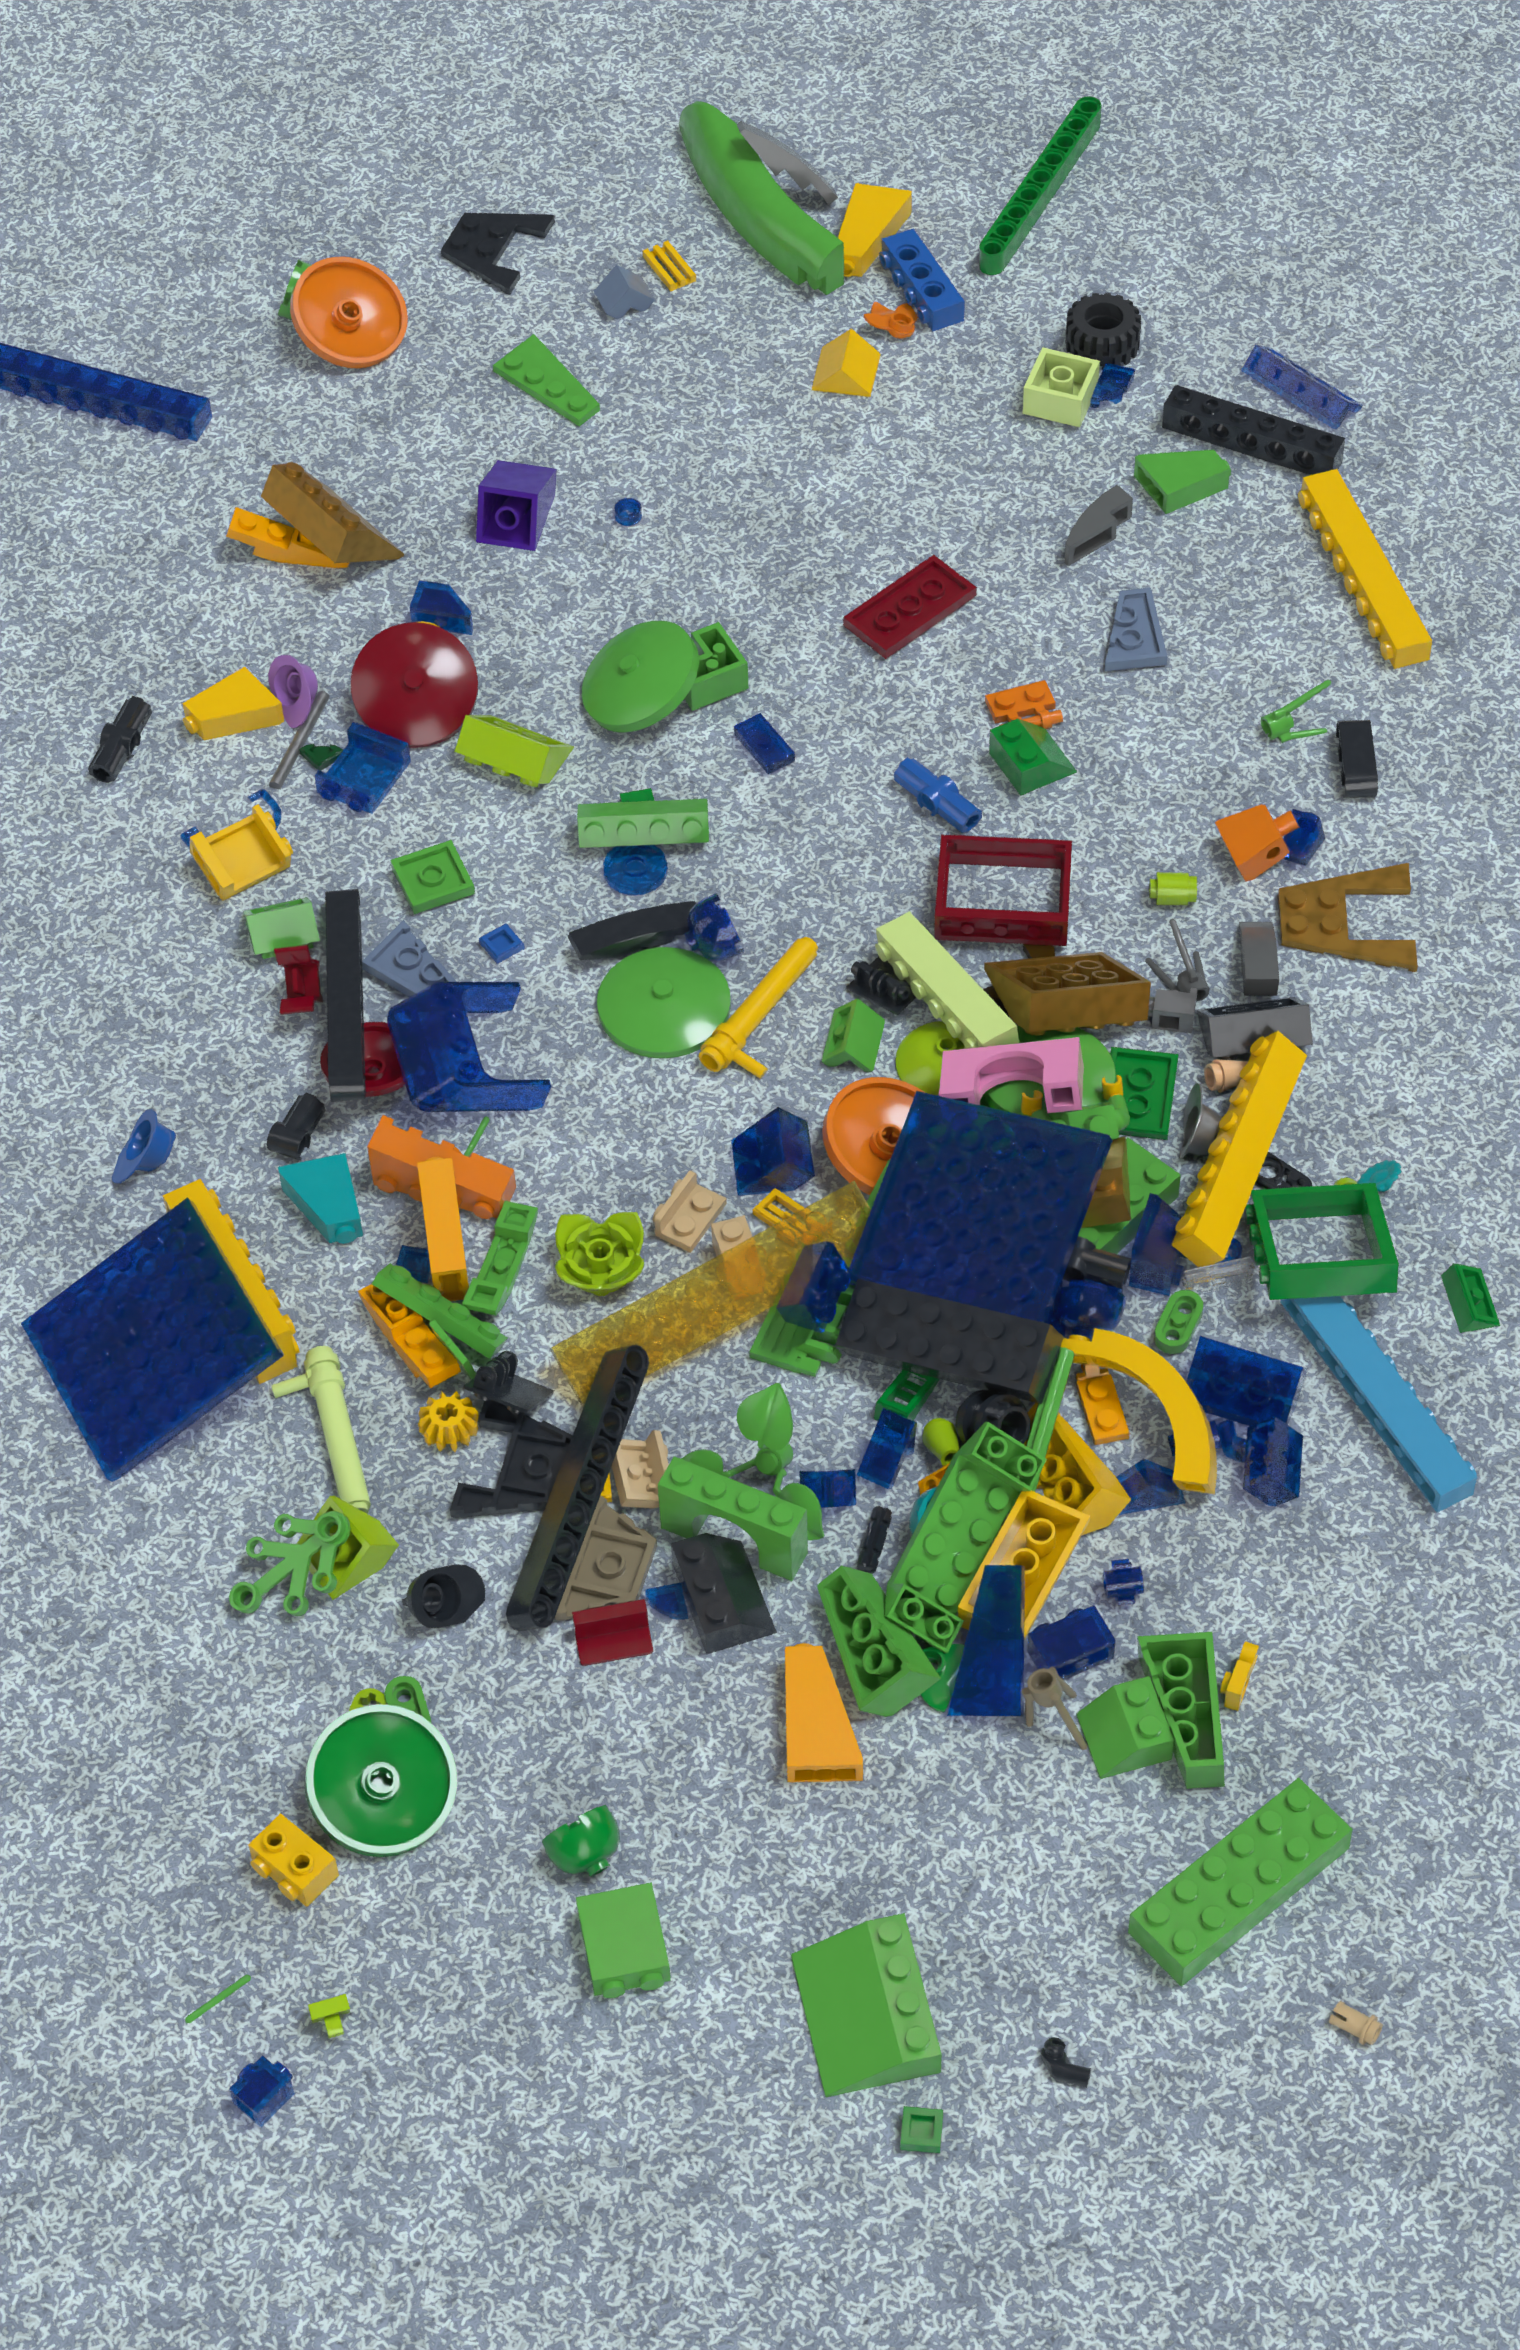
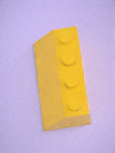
M1032 1490L1022 1491L958 1605V1617L964 1620L961 1627L991 1641L1025 1640L1087 1527L1090 1516Z

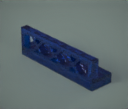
M1255 344L1241 370L1333 429L1341 426L1348 411L1357 413L1363 407L1361 403L1271 347Z

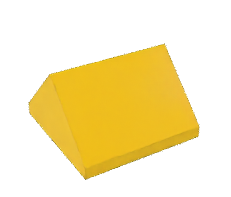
M852 328L822 347L812 390L871 397L881 353Z

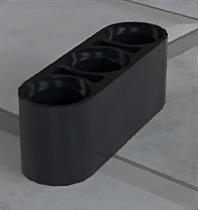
M1338 720L1336 724V738H1339L1337 749L1339 762H1342V770L1340 771L1342 786H1345L1343 798L1377 797L1378 775L1371 721Z

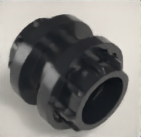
M978 1390L970 1394L958 1407L955 1428H957L963 1445L985 1422L991 1423L1022 1444L1028 1439L1031 1420L1025 1405L1016 1396L990 1390Z

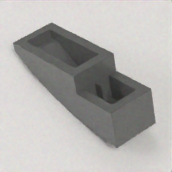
M1115 485L1103 493L1078 518L1065 543L1064 563L1067 566L1116 539L1117 526L1132 518L1133 498L1120 486Z
M1239 922L1244 996H1277L1279 967L1273 922Z

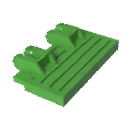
M801 1243L749 1351V1358L816 1377L821 1361L837 1364L842 1354L839 1349L829 1344L834 1345L837 1342L841 1330L839 1325L846 1313V1306H849L854 1291L852 1288H855L857 1279L874 1282L873 1277L866 1273L864 1274L866 1264Z

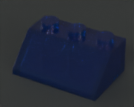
M1200 1336L1186 1383L1205 1413L1284 1436L1296 1408L1308 1369Z

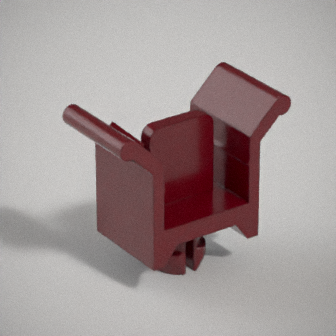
M308 945L275 948L274 953L278 966L284 967L287 993V999H281L280 1015L313 1012L314 1003H323L319 978L320 961L311 958Z

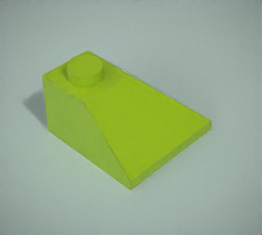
M329 1496L313 1520H317L326 1512L337 1511L347 1517L351 1527L347 1541L337 1547L332 1573L337 1578V1586L332 1592L328 1593L332 1600L384 1568L399 1544L379 1520L336 1496ZM338 1525L331 1527L330 1536L335 1535ZM303 1534L296 1544L302 1545L313 1535ZM321 1549L311 1557L309 1571L312 1575L318 1571ZM328 1575L321 1579L320 1585L322 1587L328 1584Z

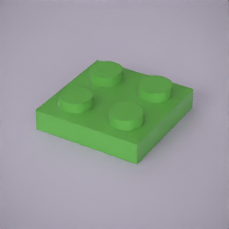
M452 840L390 860L393 873L414 914L475 894L474 884Z

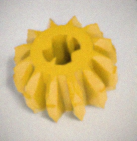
M441 1391L437 1400L428 1397L427 1406L420 1407V1420L418 1423L419 1432L421 1435H424L427 1445L430 1446L436 1443V1447L440 1452L446 1447V1444H450L451 1449L456 1452L457 1442L459 1441L469 1446L470 1436H477V1423L479 1419L478 1411L473 1407L469 1397L461 1399L457 1391L451 1397H446V1394Z

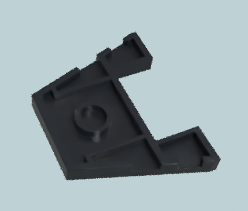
M464 213L441 248V256L462 269L473 272L486 283L493 284L500 288L503 293L510 295L520 280V271L497 266L496 264L516 232L545 239L555 223V215Z
M484 1400L478 1419L479 1427L512 1433L496 1488L492 1489L458 1482L450 1508L451 1517L464 1518L544 1510L573 1435L544 1420L539 1422L525 1415V1413H514L508 1410L506 1405L494 1400Z

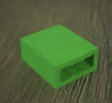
M652 1882L576 1897L577 1913L594 1996L603 1995L605 1998H616L623 1995L628 1989L641 1987L647 1991L655 1990L662 1987L664 1982L671 1981L670 1966Z

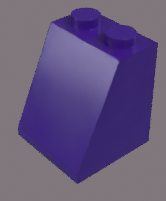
M497 460L478 485L476 542L536 551L556 494L557 469Z

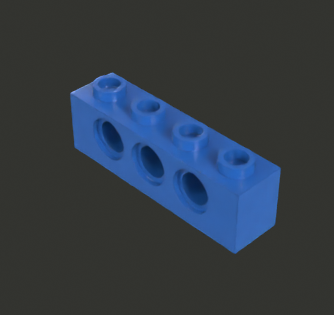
M914 228L882 238V252H879L880 263L884 269L889 268L895 286L902 287L907 303L910 306L914 305L916 307L920 322L922 324L927 323L932 332L963 322L964 299Z

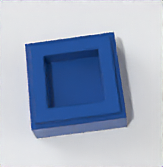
M507 923L479 938V944L497 964L525 949L524 943Z

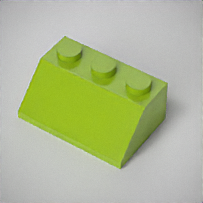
M465 715L454 752L464 755V761L470 764L482 766L485 763L493 766L492 772L507 777H510V774L521 777V783L538 787L539 784L550 783L574 749V746L492 715Z

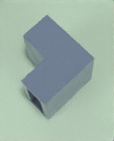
M617 264L594 290L606 314L615 319L622 318L631 307L640 312L645 311L655 301L641 276Z

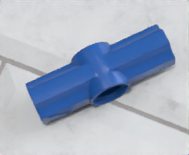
M908 757L899 764V767L894 772V780L916 797L921 808L926 807L932 812L931 816L940 815L961 833L969 832L982 819V811L959 794L956 784L950 777L946 775L937 777L917 760Z

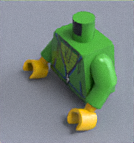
M1116 1075V1083H1107L1105 1077L1102 1078L1103 1098L1108 1100V1102L1082 1106V1110L1047 1113L1046 1110L1042 1109L1043 1094L1040 1091L1034 1090L1033 1098L1022 1093L1021 1112L1031 1116V1120L1042 1138L1049 1142V1147L1051 1148L1075 1147L1119 1138L1118 1131L1127 1128L1130 1122L1129 1112L1123 1097L1122 1077Z

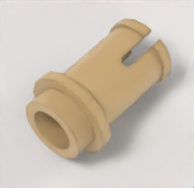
M1339 2001L1333 2010L1338 2014H1331L1329 2023L1358 2037L1359 2043L1362 2045L1366 2042L1373 2045L1383 2027V2024L1377 2021L1378 2017L1375 2015L1368 2017L1349 2007L1344 2002Z

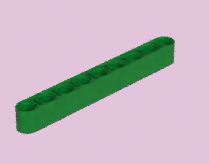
M1087 96L1080 98L1075 103L979 245V269L983 273L997 275L1004 271L1100 128L1102 105L1099 99Z

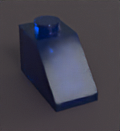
M419 580L409 607L411 622H429L448 632L472 635L474 631L472 612L449 584Z

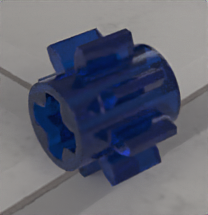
M1129 1558L1112 1560V1569L1102 1573L1106 1598L1115 1597L1118 1606L1135 1604V1596L1137 1594H1144L1141 1567H1132Z

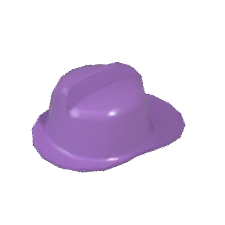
M280 655L270 665L268 682L271 693L282 703L285 721L291 728H297L305 722L309 715L311 705L316 697L318 681L312 668L299 663L297 659L290 655Z

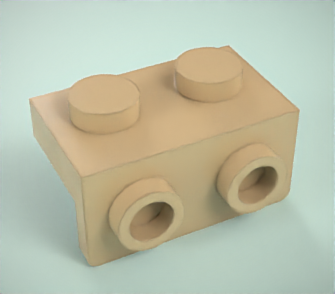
M652 1430L645 1441L621 1440L612 1464L621 1507L659 1508L658 1483L669 1465L667 1459L668 1449L663 1443L661 1431Z

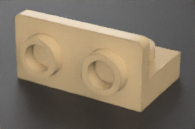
M689 1171L683 1180L679 1179L674 1184L671 1196L666 1203L660 1204L653 1215L655 1236L691 1253L726 1206L727 1198L698 1185L696 1173Z

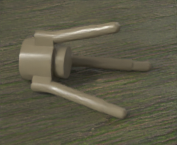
M1054 1667L1036 1670L1029 1676L1027 1681L1028 1687L1022 1689V1694L1025 1698L1026 1725L1028 1727L1033 1726L1034 1701L1040 1706L1047 1708L1055 1706L1080 1749L1086 1750L1087 1744L1061 1700L1062 1691L1070 1698H1076V1692L1058 1675Z

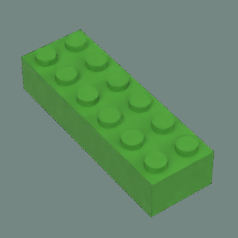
M1298 1777L1130 1914L1128 1933L1182 1987L1345 1853L1350 1847L1353 1829Z

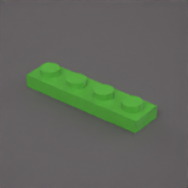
M388 1264L377 1273L372 1282V1285L429 1321L435 1319L443 1330L489 1359L501 1350L508 1337L500 1333V1330L494 1324L486 1321L482 1322L471 1315L467 1307L459 1303H452L441 1296L437 1288L417 1281L411 1277V1273L401 1266Z

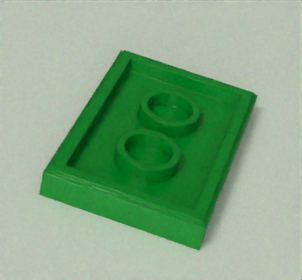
M1111 1047L1110 1055L1115 1066V1083L1117 1082L1116 1075L1121 1076L1123 1097L1130 1116L1129 1125L1127 1128L1118 1131L1119 1135L1168 1140L1179 1054Z

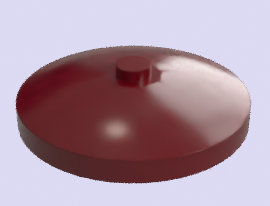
M402 623L379 632L362 648L352 669L351 694L359 718L375 736L396 746L410 748L426 747L441 743L454 736L461 730L465 715H472L478 697V676L469 651L453 634L438 626L427 623Z

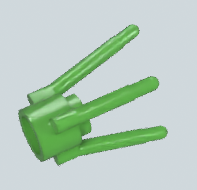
M1324 681L1284 707L1261 717L1262 729L1268 734L1267 736L1270 740L1279 738L1284 743L1291 739L1327 733L1326 728L1290 732V729L1294 727V721L1290 712L1330 686L1331 681Z

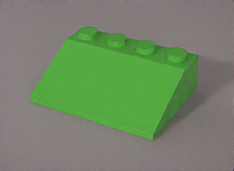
M905 1913L865 1921L791 1954L825 2097L941 2073L942 2054Z

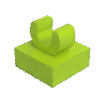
M346 1994L308 2005L312 2023L324 2020L329 2038L344 2034L339 2015L350 2012Z

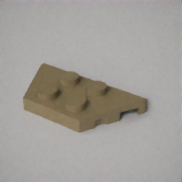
M603 1496L599 1498L557 1610L555 1620L573 1619L572 1612L639 1600L657 1549V1539L646 1530L636 1527L634 1521L624 1513L621 1515L607 1505V1500Z

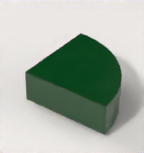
M309 744L299 749L300 755L319 772L345 756L343 749L330 744V747Z

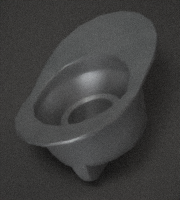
M1198 1083L1192 1087L1184 1111V1141L1179 1158H1183L1186 1153L1196 1155L1210 1154L1208 1153V1148L1216 1139L1220 1130L1219 1122L1222 1117L1202 1104V1087Z

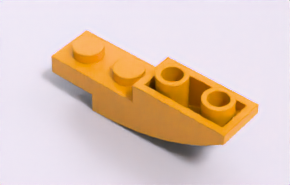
M235 507L226 537L254 546L252 555L279 563L348 568L349 563H334L295 527L293 528Z
M372 1284L358 1291L359 1297L371 1317L415 1378L421 1377L429 1388H432L461 1372L458 1361L426 1326L420 1314Z

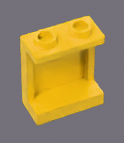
M259 804L252 807V814L206 838L202 832L190 837L189 852L222 901L289 868L291 865L293 850L289 841L285 837L280 838L275 830L276 823L272 815L268 811L264 813Z

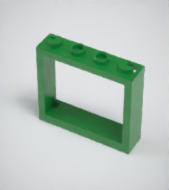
M1376 1183L1252 1190L1250 1204H1246L1244 1209L1245 1224L1249 1225L1250 1245H1254L1255 1265L1259 1266L1260 1284H1266L1269 1300L1397 1293L1399 1263ZM1349 1215L1362 1216L1373 1259L1279 1264L1269 1220Z

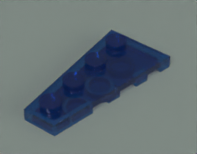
M985 1565L947 1716L1024 1717L1022 1689H1024L1025 1566Z

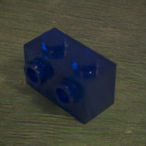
M1093 1605L1086 1609H1075L1069 1612L1065 1618L1051 1624L1043 1623L1038 1625L1032 1632L1028 1633L1027 1652L1037 1669L1054 1667L1058 1675L1063 1680H1066L1114 1659L1116 1640L1096 1606Z

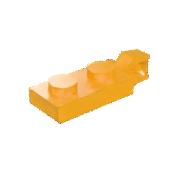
M1081 1364L1083 1373L1076 1374V1388L1094 1446L1129 1439L1130 1432L1108 1368L1100 1369L1099 1366Z

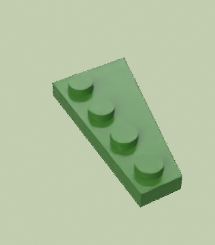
M535 334L531 335L493 365V372L578 426H581L600 411V404Z

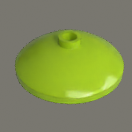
M934 1021L921 1025L911 1031L898 1047L896 1053L898 1076L901 1081L914 1085L928 1095H938L943 1051L965 1049V1046L958 1037L953 1038L943 1021Z

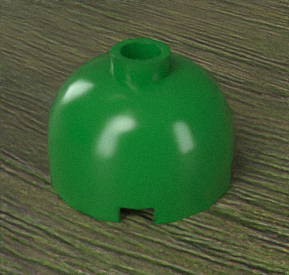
M607 1805L596 1807L579 1815V1820L570 1825L567 1823L563 1824L542 1840L547 1856L557 1868L565 1873L575 1875L587 1871L589 1876L593 1877L610 1867L608 1859L617 1851L620 1842V1831L612 1812L609 1811Z

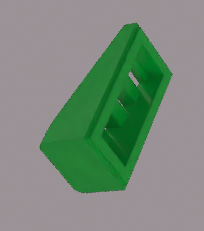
M902 1370L877 1400L874 1419L905 1434L940 1379ZM912 1373L923 1378L916 1379L925 1383L923 1386H920L907 1379ZM902 1387L916 1392V1395L902 1390ZM895 1398H899L907 1402L908 1405L906 1406L894 1400Z

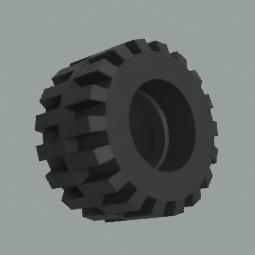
M1093 293L1092 296L1081 297V301H1075L1072 304V308H1069L1066 318L1065 344L1067 352L1100 361L1102 371H1108V366H1113L1114 370L1118 369L1121 366V362L1127 365L1131 362V357L1135 358L1137 356V350L1140 347L1141 315H1139L1137 306H1133L1132 301L1129 299L1124 300L1123 296L1118 294L1113 296L1111 293L1101 295Z

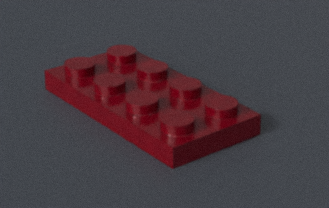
M932 555L843 617V626L887 659L976 597L977 587L937 556Z

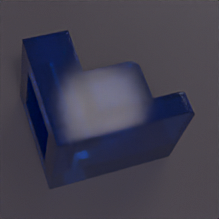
M855 1469L799 1471L800 1484L806 1485L815 1493L821 1508L856 1505Z

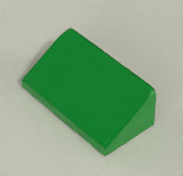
M1453 1263L1441 1275L1460 1333L1501 1326L1481 1268Z

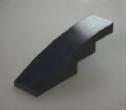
M690 901L659 905L607 918L569 932L568 939L580 961L622 958L641 951L642 947L662 946L671 943L676 935H690L703 932L708 924L696 902Z

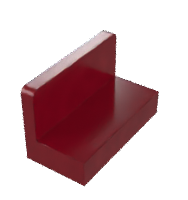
M645 1599L572 1612L575 1638L582 1666L643 1656L654 1652Z

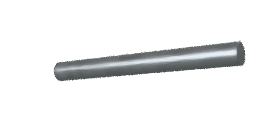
M324 691L317 693L307 719L297 730L269 782L270 787L281 789L300 754L299 749L305 745L330 698L328 693Z

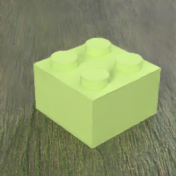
M1042 347L1024 386L1023 414L1081 427L1098 389L1100 361Z

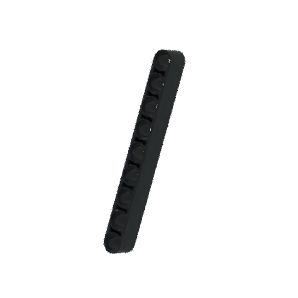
M359 889L325 891L328 1081L331 1102L366 1099L362 930L359 910Z
M639 1345L611 1349L605 1352L507 1606V1621L516 1631L546 1628L552 1624L648 1370L649 1358L647 1352Z

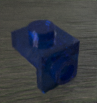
M1292 809L1291 812L1300 828L1284 836L1283 839L1290 852L1283 859L1306 866L1326 838L1320 817L1311 812Z

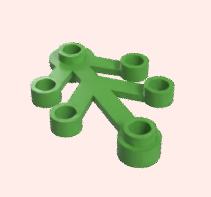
M326 1512L317 1520L298 1519L289 1514L279 1515L274 1522V1529L283 1537L291 1538L297 1533L313 1535L302 1545L271 1542L258 1536L252 1537L246 1544V1552L250 1557L258 1561L265 1560L267 1557L284 1559L254 1584L239 1582L234 1585L229 1594L231 1606L246 1614L256 1611L261 1605L262 1596L292 1573L289 1594L285 1597L283 1606L285 1611L293 1616L304 1615L309 1607L308 1599L304 1596L310 1561L311 1557L320 1549L319 1567L312 1577V1585L322 1593L332 1592L337 1586V1578L332 1573L337 1547L347 1541L351 1530L349 1520L340 1512ZM290 1520V1528L287 1531H283L284 1522ZM338 1525L335 1535L330 1536L331 1527ZM262 1543V1551L255 1554V1546ZM328 1575V1584L324 1587H321V1579L324 1576ZM252 1593L253 1598L251 1602L245 1605L244 1599L248 1594ZM299 1598L300 1606L296 1610H292L293 1601Z

